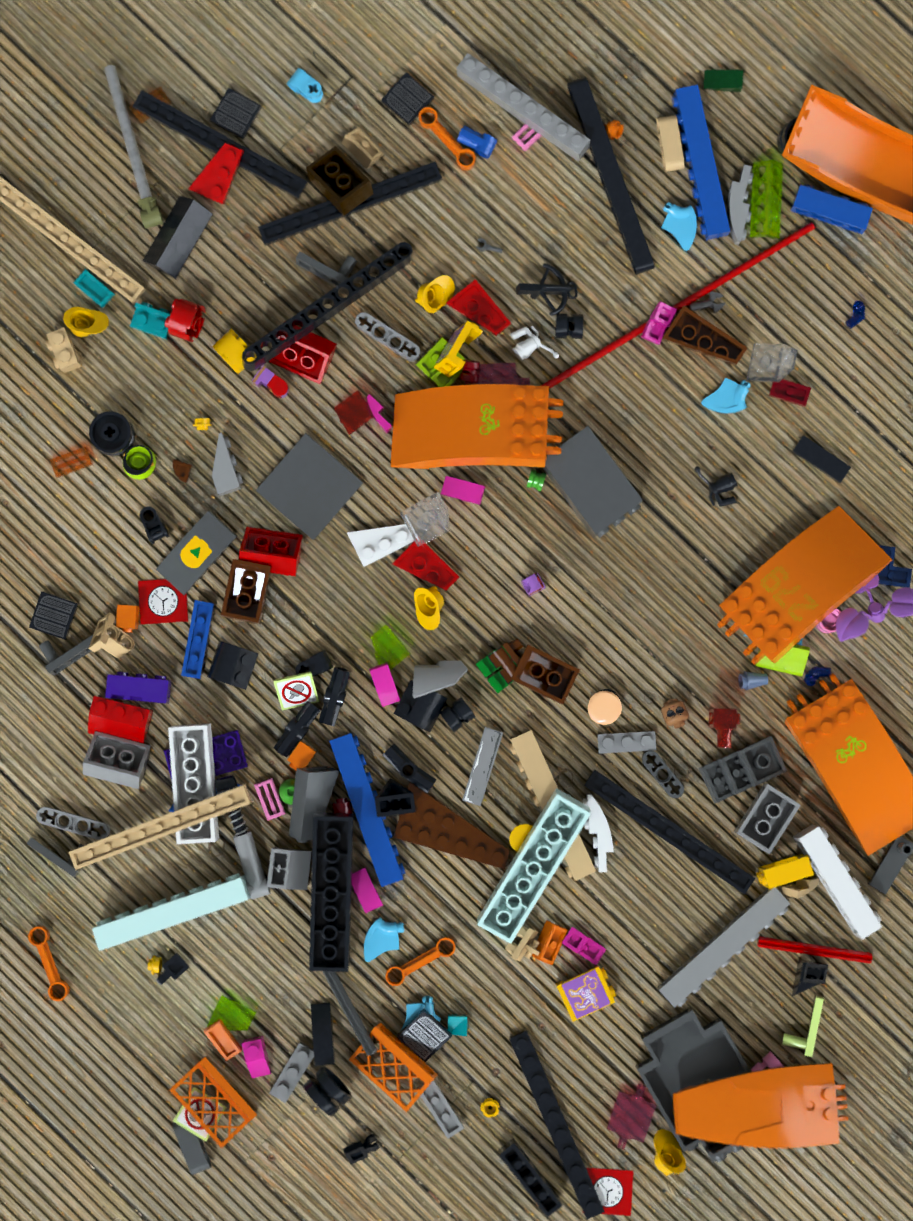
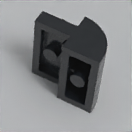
M219 641L207 677L246 690L258 653Z
M410 680L394 714L431 732L440 715L439 712L442 711L448 698L436 692L413 698V680Z

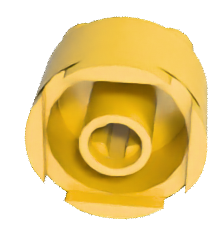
M231 328L212 347L239 374L245 369L242 365V353L248 346ZM249 357L246 360L252 362L255 358Z

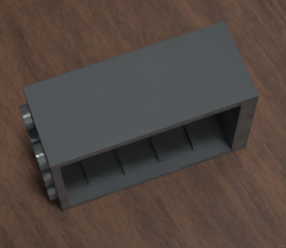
M589 426L559 446L562 449L561 454H548L546 456L545 467H542L593 538L597 535L601 538L609 532V527L612 524L616 527L624 521L626 514L629 513L631 516L641 508L642 498Z

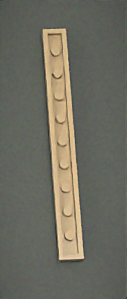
M0 177V201L135 304L146 290L143 286Z
M245 784L70 851L69 854L74 868L77 870L251 804L252 800Z

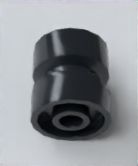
M556 314L555 338L566 339L570 336L571 339H582L583 314H572L571 317L568 314ZM569 322H574L573 331L569 330Z
M462 697L453 702V707H446L439 712L453 732L463 727V722L468 723L476 717Z

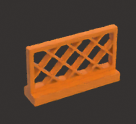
M379 1023L369 1035L371 1039L374 1037L379 1041L380 1049H377V1052H380L381 1063H371V1055H367L368 1063L361 1064L356 1057L359 1053H366L362 1045L359 1046L349 1060L407 1112L438 1074L382 1023ZM384 1052H391L394 1055V1062H385ZM395 1065V1076H386L385 1066ZM398 1065L407 1066L409 1075L399 1076ZM372 1066H381L382 1077H376L372 1074ZM409 1078L410 1089H400L399 1079ZM413 1078H420L425 1083L424 1086L420 1089H414ZM396 1079L397 1090H390L387 1087L386 1080ZM410 1092L411 1101L408 1105L401 1100V1093Z
M203 1057L169 1089L220 1148H223L243 1127L257 1116L206 1057ZM199 1069L203 1073V1083L192 1082V1073L195 1070ZM181 1084H189L188 1096H180L175 1089ZM191 1084L203 1085L202 1097L191 1096ZM205 1085H213L216 1088V1097H205ZM182 1098L188 1099V1104ZM191 1099H202L201 1111H193L191 1109ZM205 1099H216L215 1111H204ZM218 1099L229 1102V1112L218 1111ZM196 1113H201V1119ZM204 1113L215 1114L214 1126L206 1125L203 1122ZM218 1114H229L228 1126H217ZM231 1114H239L244 1121L239 1126H231ZM217 1128H228V1137L223 1142L216 1137ZM231 1128H236V1129L230 1134Z

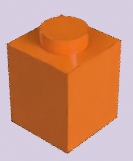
M117 605L116 627L125 633H133V629L138 630L140 607Z
M300 741L287 759L290 762L289 766L294 770L307 767L317 751L303 741Z

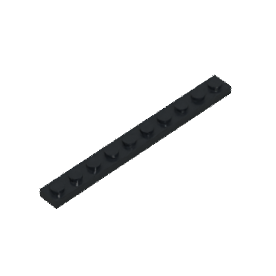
M141 90L132 106L133 109L215 154L225 143L244 150L239 163L240 168L298 200L308 184V181L143 90Z
M435 161L371 185L374 194L345 216L330 201L261 225L258 229L264 245L267 246L441 182L442 177Z
M595 769L585 782V787L743 894H746L755 880L753 876Z
M527 1030L509 1037L586 1219L588 1220L604 1213L602 1204Z

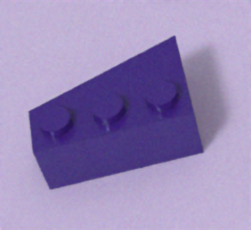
M117 672L116 675L107 674L105 698L169 704L171 681L166 680L167 676L155 675V679H149L147 674H136V677H129L126 672Z

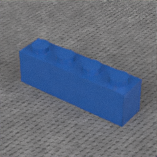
M804 184L800 185L797 189L790 211L863 234L867 228L873 208L868 207L869 205L866 203H855L850 201L848 197H837L829 191H818L813 186Z

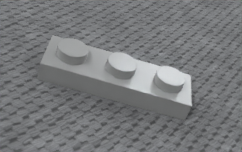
M655 731L597 734L598 754L656 750Z
M299 1042L269 1094L286 1103L313 1059L314 1050Z
M434 1080L423 1092L421 1098L447 1139L463 1130L464 1126ZM423 1083L422 1085H420V1086L417 1087L416 1089L422 1088L425 1083Z

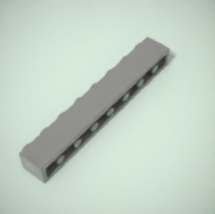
M469 53L457 66L458 77L578 162L590 148L589 138Z
M776 887L766 889L657 987L658 990L674 1008L677 1005L679 1007L688 1000L686 997L689 994L698 992L702 988L701 984L706 979L709 981L717 974L715 971L718 968L727 966L734 954L738 955L745 949L744 945L747 942H753L759 937V932L763 928H769L774 923L773 919L777 915L782 916L789 909L790 903Z

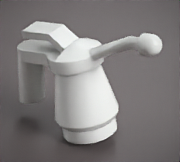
M533 325L531 330L536 336L526 326L510 333L513 340L523 335L529 337L517 343L513 348L515 355L521 361L527 359L536 348L540 347L551 352L555 359L559 357V354L553 349L541 344L539 333Z

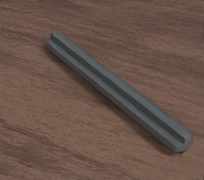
M323 971L328 984L368 1056L377 1052V1048L336 972Z

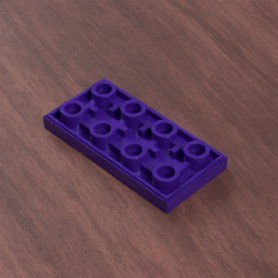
M238 730L212 737L215 776L248 767ZM170 749L163 751L172 780Z

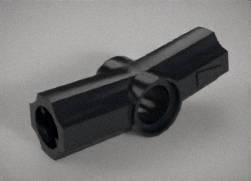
M334 667L330 684L324 695V705L319 718L320 723L335 727L340 707L344 703L345 689L351 671L342 667Z
M307 701L297 716L293 717L284 729V734L274 746L276 752L287 758L298 741L300 742L310 729L309 726L321 710Z
M395 744L382 755L403 778L426 793L429 792L437 780L416 766ZM405 765L413 767L414 772L412 775L407 776L403 773Z

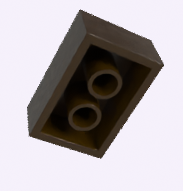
M336 146L306 167L309 179L313 185L343 216L374 194L370 180Z

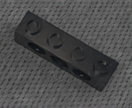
M514 1138L498 1150L500 1158L547 1218L563 1206L560 1197Z

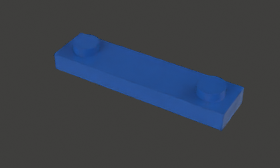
M197 600L194 602L181 676L201 679L214 603Z

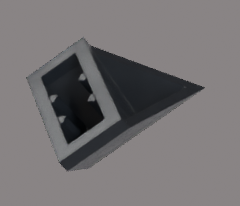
M391 778L375 797L377 817L399 816L416 812L413 793Z
M798 959L791 997L819 984H825L828 965Z

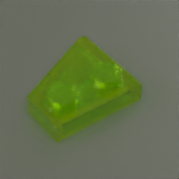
M387 624L371 636L378 665L388 663L390 671L411 654Z
M222 995L207 1027L221 1019L229 1031L248 1030L257 1011Z

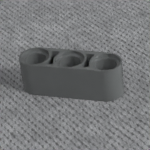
M172 1122L173 1130L190 1173L195 1175L210 1169L211 1162L202 1139Z

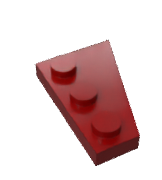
M225 143L188 189L224 204L244 150Z
M476 279L446 302V305L495 336L511 325L509 319Z
M420 537L392 563V565L445 591L460 578Z

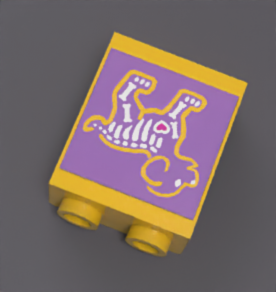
M467 320L457 328L442 351L434 368L448 378L462 369L465 361L456 355L464 342L470 344L482 334L483 331L479 329V326Z
M596 965L594 968L573 978L556 983L573 1022L615 1003L613 997L616 996L612 985L608 987L605 979H608L604 967L600 969Z

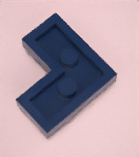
M879 545L892 559L878 573L879 584L910 588L912 569L893 566L896 547Z

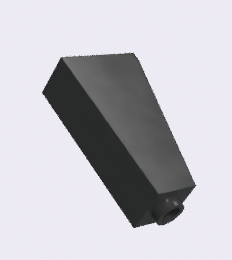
M329 766L296 769L289 836L295 838L297 842L307 843L308 840H313L314 813L326 811L339 770Z

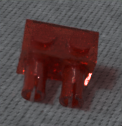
M709 709V728L717 730V747L732 748L731 730L737 729V725H740V713H737V709Z

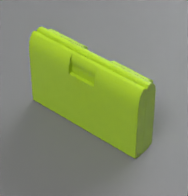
M796 644L777 663H773L765 656L755 666L802 677L810 653V647Z

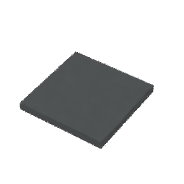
M305 433L256 489V492L314 541L364 483Z

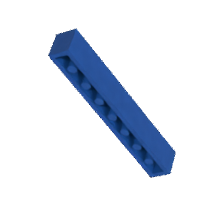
M698 85L678 88L675 90L674 96H672V104L674 108H677L678 126H681L682 130L680 139L681 144H685V162H689L688 177L689 180H693L692 195L694 199H697L698 203L696 213L698 217H701L702 224H700L701 235H705L706 240L725 237L729 235L730 227Z
M350 733L330 740L329 742L381 887L403 880V875L406 872L403 864L398 863L396 857L399 856L396 844L392 846L390 840L393 837L390 827H386L383 821L386 817H377L375 797L378 793L376 790H372V776L370 772L366 773L364 765L367 763L364 754H359L357 747L360 746L357 735L353 736Z

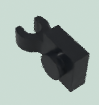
M176 953L162 966L166 971L156 981L162 985L170 977L176 980L190 966Z
M374 1134L369 1135L364 1143L360 1140L343 1148L344 1154L351 1165L369 1157V1152L379 1149L377 1142L371 1144L377 1140Z

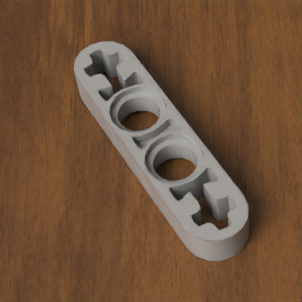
M360 313L356 316L355 323L359 330L407 361L414 362L419 358L420 349L415 343L368 313ZM365 317H366V318H367V322H368L370 325H372L373 322L376 323V324H374V325L372 326L371 332L368 331V330L370 329V327L367 326L366 324H364L363 326H360V325H361L360 319H365ZM376 328H384L385 334L382 337H377L374 334ZM398 337L401 340L400 346L393 347L390 344L391 339ZM405 342L408 343L406 345V348H408L409 350L415 348V356L411 355V357H409L408 351H406L405 349H403V352H400V350L404 347Z
M51 807L40 808L36 813L38 822L47 826L97 840L104 839L110 835V826L105 822ZM46 810L48 815L55 816V812L58 813L55 818V824L52 823L54 819L47 818L44 821L41 813L46 812ZM62 815H66L69 818L67 826H62L59 823ZM81 820L86 821L88 824L86 831L78 829V823ZM92 823H95L94 828H101L103 826L106 834L99 836V832L94 830L92 834H89L92 829Z

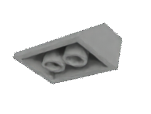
M95 731L83 761V775L139 789L145 774L151 746Z

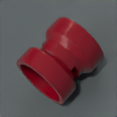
M463 360L465 364L459 379L478 382L479 375L477 370L480 368V362Z

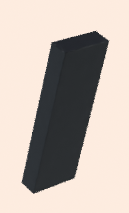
M804 435L792 451L839 484L851 468Z

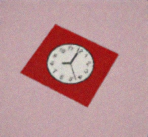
M167 579L138 581L141 625L188 621L187 594L183 595Z
M586 1168L604 1209V1213L601 1214L631 1216L633 1171Z

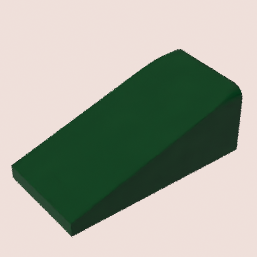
M705 70L703 89L740 93L743 86L744 70Z

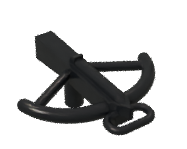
M543 263L542 266L546 270L540 284L519 283L516 287V295L530 294V297L535 300L541 294L552 310L549 313L550 316H554L564 309L568 296L571 299L578 297L577 286L572 281L566 285L563 276L556 268ZM549 271L556 275L560 285L544 284ZM573 289L575 291V296H571L570 292ZM546 295H562L560 306L555 309Z

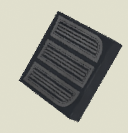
M406 72L381 99V102L410 126L419 116V112L434 100V96Z
M228 88L210 121L244 140L262 106Z
M41 591L29 628L66 640L79 604Z
M425 1009L397 1034V1038L424 1062L452 1037V1033Z

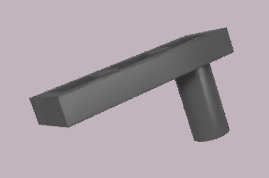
M299 252L296 256V265L334 286H338L347 280L357 263L355 258L347 256L339 271L336 272L302 252Z
M93 635L60 657L49 641L40 644L39 648L49 662L45 666L48 673L55 676L90 653L91 650L88 648Z
M902 836L895 839L868 884L886 895L908 856L912 854L913 843Z
M30 838L26 843L74 878L80 873V871L75 870L71 857L65 862L33 838Z

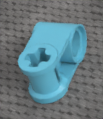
M300 68L294 72L287 82L289 88L312 103H318L323 98L320 83Z

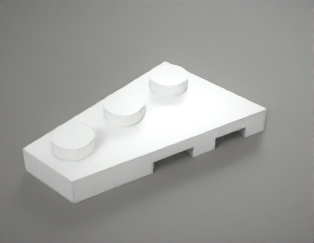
M407 524L347 532L364 567L415 541Z

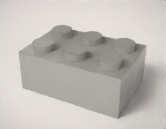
M764 783L734 830V833L770 854L799 809L800 804L769 784Z

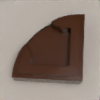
M173 459V469L176 476L182 482L188 483L193 465Z

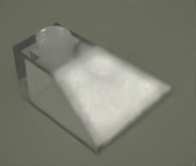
M754 343L746 380L780 382L794 369L798 350L786 344Z
M439 492L417 502L400 513L418 547L450 532L448 508Z

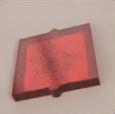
M359 390L334 407L340 418V423L343 424L349 435L374 418L368 407V402H365Z

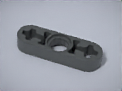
M646 751L642 755L643 765L668 796L672 798L681 797L684 793L682 783L655 751ZM648 754L650 756H655L654 762L657 765L659 764V762H661L662 764L661 766H658L654 770V772L651 770V768H654V765L652 763H646L648 759L646 756ZM660 769H666L668 772V777L665 780H660L657 776ZM673 777L674 781H671V783L674 786L679 785V793L671 794L670 791L672 790V788L670 787V785L667 784V786L665 787L663 784L670 781V779Z

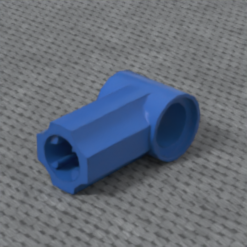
M466 126L461 129L457 138V142L473 149L476 154L486 159H489L498 142L491 135L486 133L480 134Z

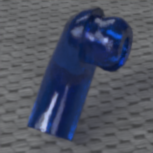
M858 300L853 304V316L845 322L849 329L855 327L865 318V305L862 301Z
M812 667L804 677L805 683L808 686H813L819 677H829L831 675V668Z

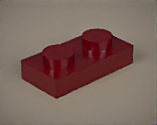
M774 377L768 396L805 407L811 388Z

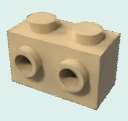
M64 327L46 334L48 338L46 344L49 351H53L55 355L53 362L57 369L60 368L62 372L67 373L82 367L70 334Z

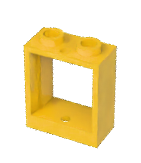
M798 854L758 867L759 872L756 873L759 883L768 889L814 875L809 857L804 854Z

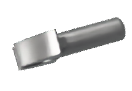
M710 292L708 300L690 304L689 309L697 311L710 307L715 314L722 309L726 302L720 304L712 302L715 299L723 298L724 295Z

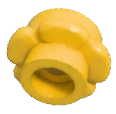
M210 418L194 419L195 424L193 426H197V430H208V426H211Z
M153 955L152 959L148 960V970L153 975L161 973L162 958Z
M487 1098L484 1100V1103H481L480 1109L484 1116L490 1118L499 1113V1103L497 1100Z

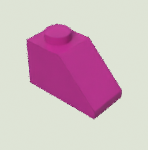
M263 1035L245 1039L242 1042V1048L251 1077L256 1078L271 1074Z

